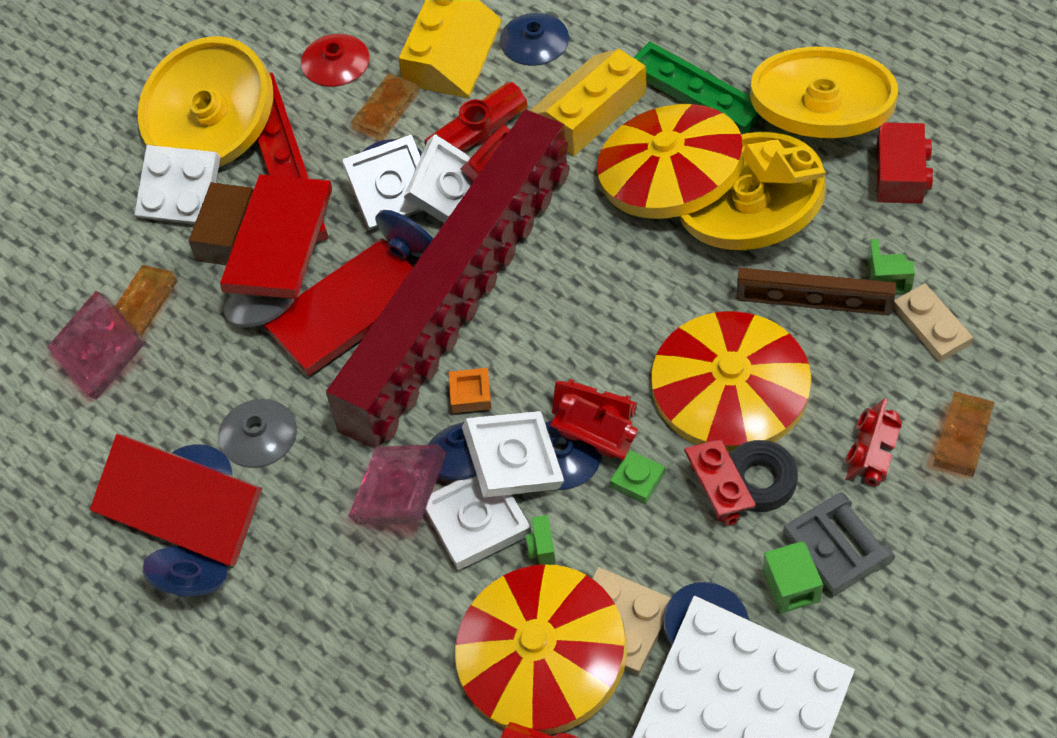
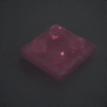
M95 291L47 348L87 397L97 400L146 344V341L105 294Z
M438 444L375 447L348 516L356 524H420L447 453Z

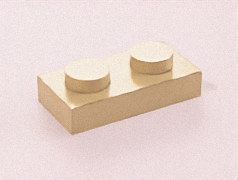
M926 283L894 300L893 309L939 362L972 345L974 337Z

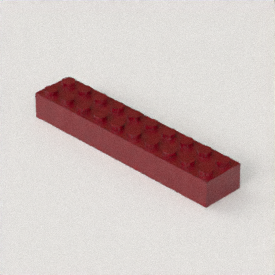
M527 109L522 112L326 390L337 432L375 450L380 448L384 440H390L395 435L399 425V418L405 409H412L417 402L419 388L426 379L431 380L439 367V359L445 350L450 351L455 346L459 336V329L465 321L470 322L474 318L478 309V301L484 292L488 294L492 291L497 281V273L503 265L508 266L515 255L516 245L520 239L527 238L530 235L534 226V218L539 211L544 212L548 208L552 199V192L557 184L563 185L569 175L570 166L567 164L566 152L568 142L565 141L563 123Z

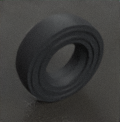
M753 440L741 444L731 452L730 457L756 504L755 508L747 510L769 512L782 507L791 499L797 486L798 470L792 455L784 447L771 441ZM765 464L775 471L777 479L767 488H755L746 481L744 477L745 471L752 465Z

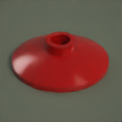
M330 34L318 38L305 49L301 58V68L304 75L317 85L325 87L343 86L355 81L366 71L370 61L369 51L366 45L354 36Z

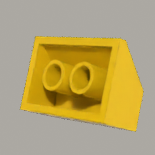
M425 0L398 58L403 85L469 99L500 29L502 19L480 0Z
M621 49L594 55L529 111L563 123L565 141L568 142L567 152L575 156L646 94V66Z

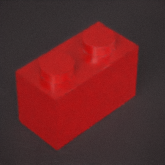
M884 122L879 126L876 142L877 202L923 204L925 190H932L933 168H926V161L931 160L932 139L925 138V123Z

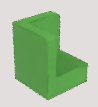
M870 239L867 255L870 280L895 282V295H904L912 291L915 276L913 261H907L904 254L880 255L878 239Z
M801 541L764 552L762 570L780 614L821 601L823 583L805 542Z

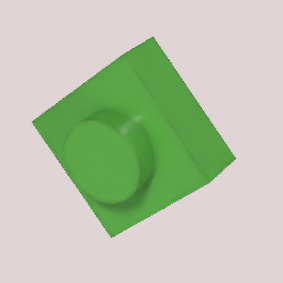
M629 450L625 459L611 478L610 488L643 504H647L664 477L666 467Z
M548 515L532 517L533 533L526 534L529 559L538 558L539 565H556Z

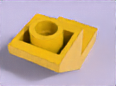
M776 139L747 144L742 154L760 182L797 183L823 178L826 174V171L808 145L784 149L779 140Z

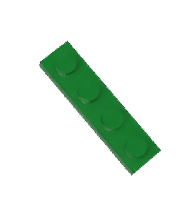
M651 41L633 57L646 66L647 83L685 104L707 106L724 113L734 121L741 134L748 133L762 118L754 109L749 95Z

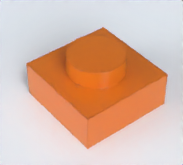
M488 368L449 372L452 413L492 409Z

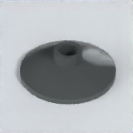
M232 293L225 303L224 313L227 320L234 326L255 327L268 323L282 315L295 299Z
M269 399L250 400L236 406L223 419L218 434L219 445L224 455L237 465L248 468L268 466L277 462L289 452L296 439L297 425L293 414L283 404ZM261 423L259 428L249 429L250 426Z

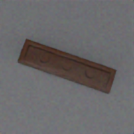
M739 267L736 299L745 302L890 316V314L892 315L896 283Z

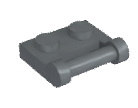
M843 492L832 496L785 524L783 534L791 544L801 541L806 543L821 581L832 596H835L874 571L878 572L891 564L895 559V555L886 545L881 546L850 508L852 502ZM837 517L865 551L866 556L860 558L830 518Z

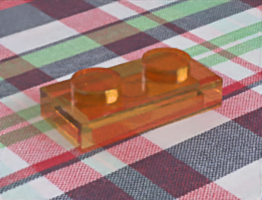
M388 73L351 121L352 128L378 140H384L420 93L418 84Z
M142 265L104 322L110 332L140 339L178 282L174 273L169 270Z
M954 391L933 466L974 477L995 402Z

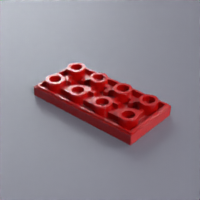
M259 174L220 281L222 292L297 299L332 193L331 180Z
M384 238L300 294L282 315L263 324L264 329L308 377L364 338L413 267L405 259H401L389 251L387 248L388 242Z
M116 433L89 510L229 566H235L262 487L126 435Z

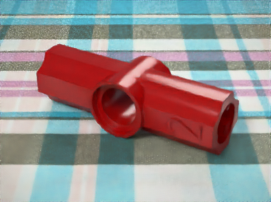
M513 81L505 83L482 100L473 99L464 102L460 106L459 116L424 140L425 146L433 135H437L462 152L473 145H483L494 133V130L528 107L527 99L520 87Z

